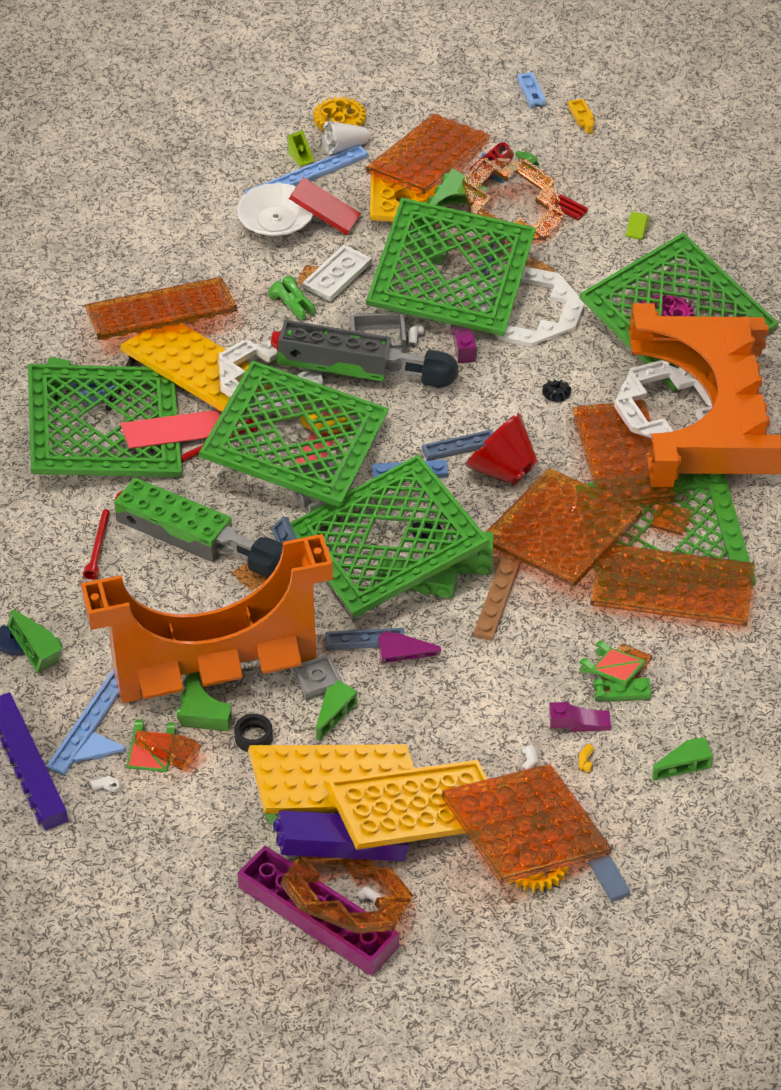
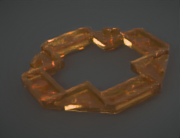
M481 158L462 180L470 213L500 219L485 208L491 196L479 187L492 173H495L506 182L514 173H517L541 190L535 202L547 211L534 226L520 216L514 223L535 227L536 231L533 240H546L564 218V213L559 205L558 193L555 192L553 177L527 159H519L518 161L497 159L496 161H489L488 158Z
M298 856L289 867L287 874L285 873L280 884L300 911L361 934L395 930L413 897V894L394 870L387 867L377 868L372 866V861L366 859ZM346 867L354 879L373 878L387 897L376 898L374 905L379 911L349 913L340 900L320 902L307 883L318 882L320 874L317 869Z

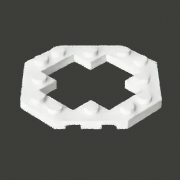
M525 267L521 278L522 283L552 288L550 301L565 303L559 323L541 319L537 331L507 325L504 336L494 334V337L499 341L534 347L545 340L550 341L560 337L561 334L576 330L584 309V303L559 273ZM495 278L488 280L491 285L498 282ZM483 282L480 289L488 286ZM500 286L494 288L497 293L499 291ZM491 290L484 292L487 298L494 295ZM477 295L476 303L483 300L480 295ZM496 299L490 301L492 305L494 304ZM486 303L479 306L482 311L490 309Z
M242 340L219 353L218 363L222 393L231 398L239 384L238 381L245 374L246 371L237 366L238 364L255 354L268 363L277 359V350L271 346V342L261 341V344H253L249 340ZM298 367L303 371L297 375L298 377L322 385L323 380L320 371ZM276 393L268 394L271 399L278 398ZM264 395L257 397L259 402L267 400ZM304 397L298 398L300 402L307 401ZM293 399L286 400L288 405L296 404ZM282 402L274 403L277 408L284 406ZM270 404L262 406L264 410L272 409ZM311 405L303 406V408L307 409ZM258 407L250 408L251 410H259ZM299 407L291 409L293 413L301 412Z
M661 360L630 368L628 376L615 400L614 407L631 432L652 439V433L672 432L673 430L665 418L651 422L646 420L634 402L647 396V392L642 384L670 378L678 390L694 386L708 405V407L696 410L695 415L698 420L702 419L712 408L709 395L701 383L681 367L670 366L669 362Z

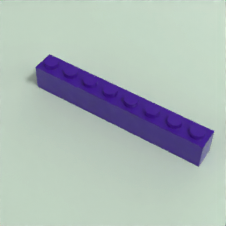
M8 692L0 695V744L3 750L7 749L8 751L6 756L9 764L14 763L13 771L16 778H21L20 786L23 794L28 793L27 801L30 809L36 810L34 815L37 824H42L46 831L67 823V810L11 693Z

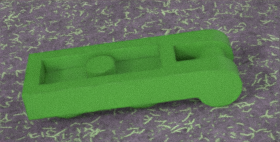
M649 678L631 679L626 686L612 680L596 679L593 681V686L596 690L594 694L595 701L651 699Z

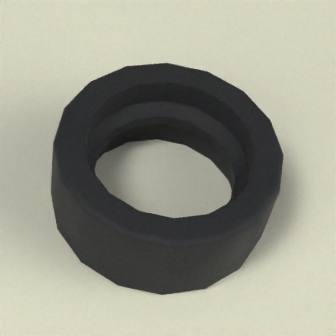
M260 714L242 716L234 726L237 746L241 750L248 752L250 745H271L273 730L270 720ZM249 727H259L266 732L264 736L258 739H247L242 736V732Z

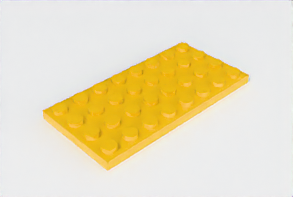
M170 316L121 344L120 350L223 412L230 397L222 393L220 389L218 358L219 353L226 349ZM243 361L237 366L246 371L250 363ZM270 385L263 386L265 390L272 388Z
M407 744L250 745L248 750L264 814H278L279 810L339 813L326 786L328 780L414 768Z
M478 760L328 780L326 785L356 850L508 827L510 823Z

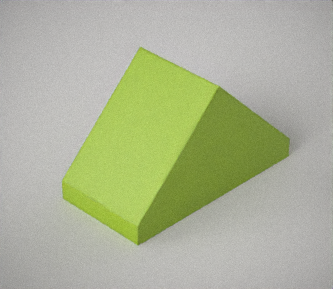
M303 130L287 135L288 154L300 167L315 161Z
M631 211L625 237L642 240L651 217L647 214Z

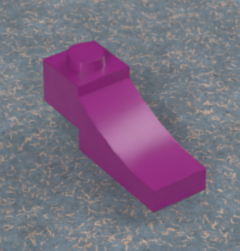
M549 702L550 728H570V732L611 730L609 710L584 709L570 705V702Z

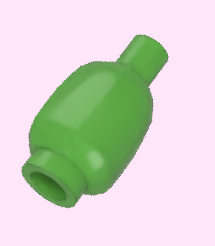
M519 150L515 153L519 163L525 169L536 170L539 167L538 158L532 153Z

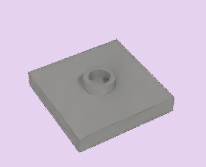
M329 654L302 662V666L292 668L306 699L325 693L330 685H334L338 680L343 682Z

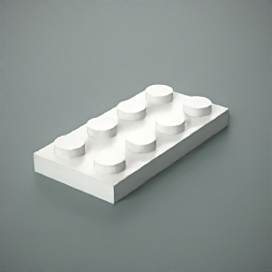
M343 245L302 282V288L331 302L372 264V258Z

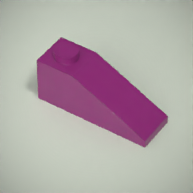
M451 325L458 363L476 362V345L472 330Z
M391 631L382 633L378 636L377 640L381 663L438 656L441 653V646L400 633L393 634Z

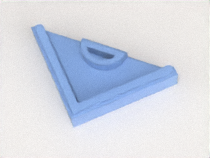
M93 732L73 757V763L77 764L79 761L104 758L108 757L109 754L118 752L125 753L126 748Z

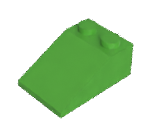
M15 609L11 610L7 626L36 672L40 673L58 663L63 648L58 637L55 638L52 632Z

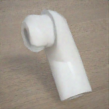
M415 325L410 328L408 333L409 346L417 345V336L424 335L423 326Z
M531 745L525 746L522 749V753H525L524 757L527 760L520 769L526 774L539 761L537 750Z
M111 776L90 781L93 791L104 788L110 792H117L121 787V783Z
M363 887L358 892L360 900L367 901L370 899L373 902L377 913L386 910V905L379 892L370 887Z

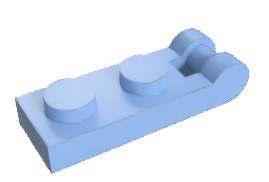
M533 72L518 74L517 81L529 108H533L535 105H546L545 97Z

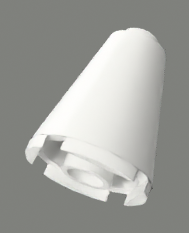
M327 121L323 126L325 134H322V142L325 151L329 150V155L358 145H364L370 139V133L365 127L334 121Z

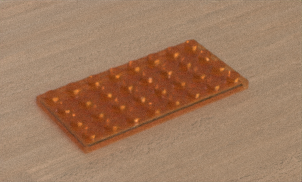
M432 114L366 166V173L425 195L442 180L445 173L449 174L452 168L456 169L490 140V134L484 133L482 130L473 129L468 125L457 123L452 119H446L438 114Z
M216 277L85 304V309L98 340H108L111 337H123L130 333H142L149 329H161L168 325L176 326L183 322H195L202 318L210 319L217 315H229L237 311V304L222 277Z
M634 401L646 420L651 422L645 401ZM614 403L572 407L573 418L600 509L675 501L673 487H651L647 457H652L653 454L652 439L631 432L615 409Z
M601 543L590 605L747 626L755 563Z

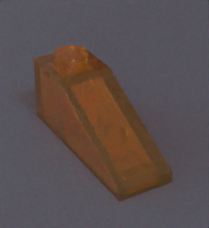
M138 730L134 739L135 745L186 773L199 756L201 748L197 741L184 735Z

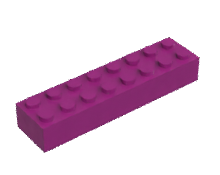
M266 845L237 873L238 887L371 976L399 948V932Z

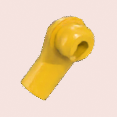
M591 744L585 745L579 752V769L581 771L590 772L593 768V763L588 761V758L594 752V747Z

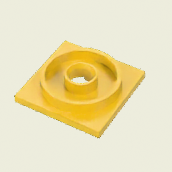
M371 168L369 220L393 223L400 203L397 200L401 199V197L427 203L430 196L435 195L434 191L439 184V173Z

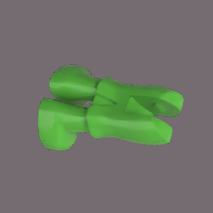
M285 276L282 279V283L279 280L274 282L268 290V296L272 300L281 298L284 304L300 320L306 318L305 311L310 316L316 313L314 305L304 296L302 290L297 287V280L293 276Z

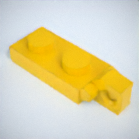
M582 98L568 101L567 106L580 127H584L587 134L593 133L594 116L585 100Z

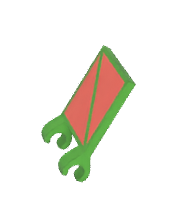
M600 640L595 644L596 647H599L595 650V653L602 656V658L595 665L587 658L581 659L579 663L582 666L579 670L582 673H594L626 686L645 665L646 660L613 649Z
M136 719L126 768L167 772L176 734V724L174 722L167 723L166 735L143 733L144 721Z

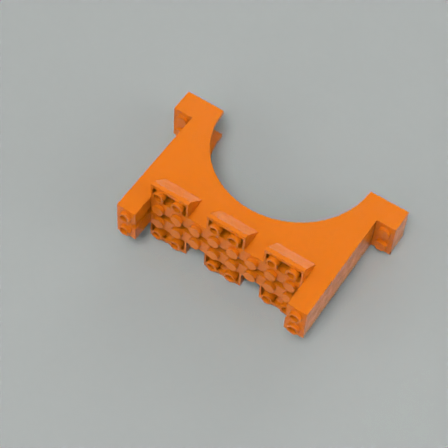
M633 303L628 329L632 355L655 357L681 367L701 383L712 403L711 410L696 423L672 432L652 433L653 454L652 457H647L651 487H674V482L678 480L679 474H781V435L767 434L766 427H769L770 417L766 415L767 402H764L763 394H759L758 389L762 386V376L759 375L760 364L756 362L755 356H761L762 349L766 347L765 336H768L769 326L765 324L764 317L659 316L658 311H655L654 303Z
M323 534L283 542L282 554L278 565L259 588L231 605L197 614H171L146 607L130 595L123 583L122 575L81 583L83 602L90 629L108 627L114 676L121 703L141 700V692L143 699L183 691L181 675L199 672L203 687L242 679L240 666L242 662L258 659L262 674L302 666V662L317 658L313 584L333 580V563Z

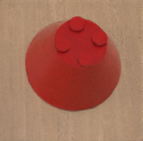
M518 412L517 416L513 415L484 441L485 445L471 455L465 465L467 468L512 484L513 486L521 480V477L524 474H528L538 462L522 415Z

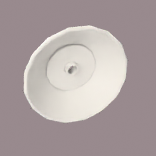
M283 183L264 184L253 188L241 197L237 206L238 218L246 228L258 234L269 236L288 235L301 230L311 221L313 214L289 200L296 186Z

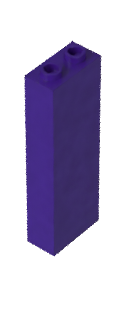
M279 810L278 817L273 822V831L277 833L276 845L279 846L281 855L405 861L409 848V843L404 842L356 850L340 814Z

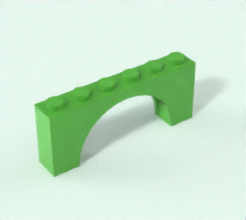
M452 168L449 174L445 173L441 180L443 182L442 185H437L434 191L435 195H431L427 203L442 207L449 204H462L477 209L488 188ZM423 220L415 222L418 227L425 225ZM429 228L421 230L424 235L432 233ZM418 232L411 234L414 240L421 237ZM435 236L428 238L430 243L438 241ZM407 237V239H406V242H405V243H408V242H410V240H409V238H408V237ZM424 240L417 243L420 248L427 246ZM444 242L447 245V247L451 246L450 243ZM441 244L434 247L437 252L444 249ZM414 245L407 247L412 251L417 250ZM431 249L423 251L426 256L434 254ZM448 252L430 259V261L441 265Z
M199 672L190 673L189 676L185 677L184 686L186 690L181 693L182 707H178L177 719H180L181 727L229 731L232 719L231 704L220 702L209 696L199 683L201 678Z

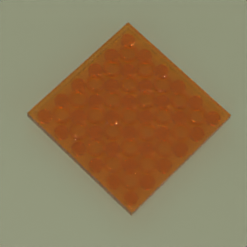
M548 468L486 532H493V548L575 587L642 517V510L552 468Z
M551 764L442 791L441 797L500 884L611 854V846Z

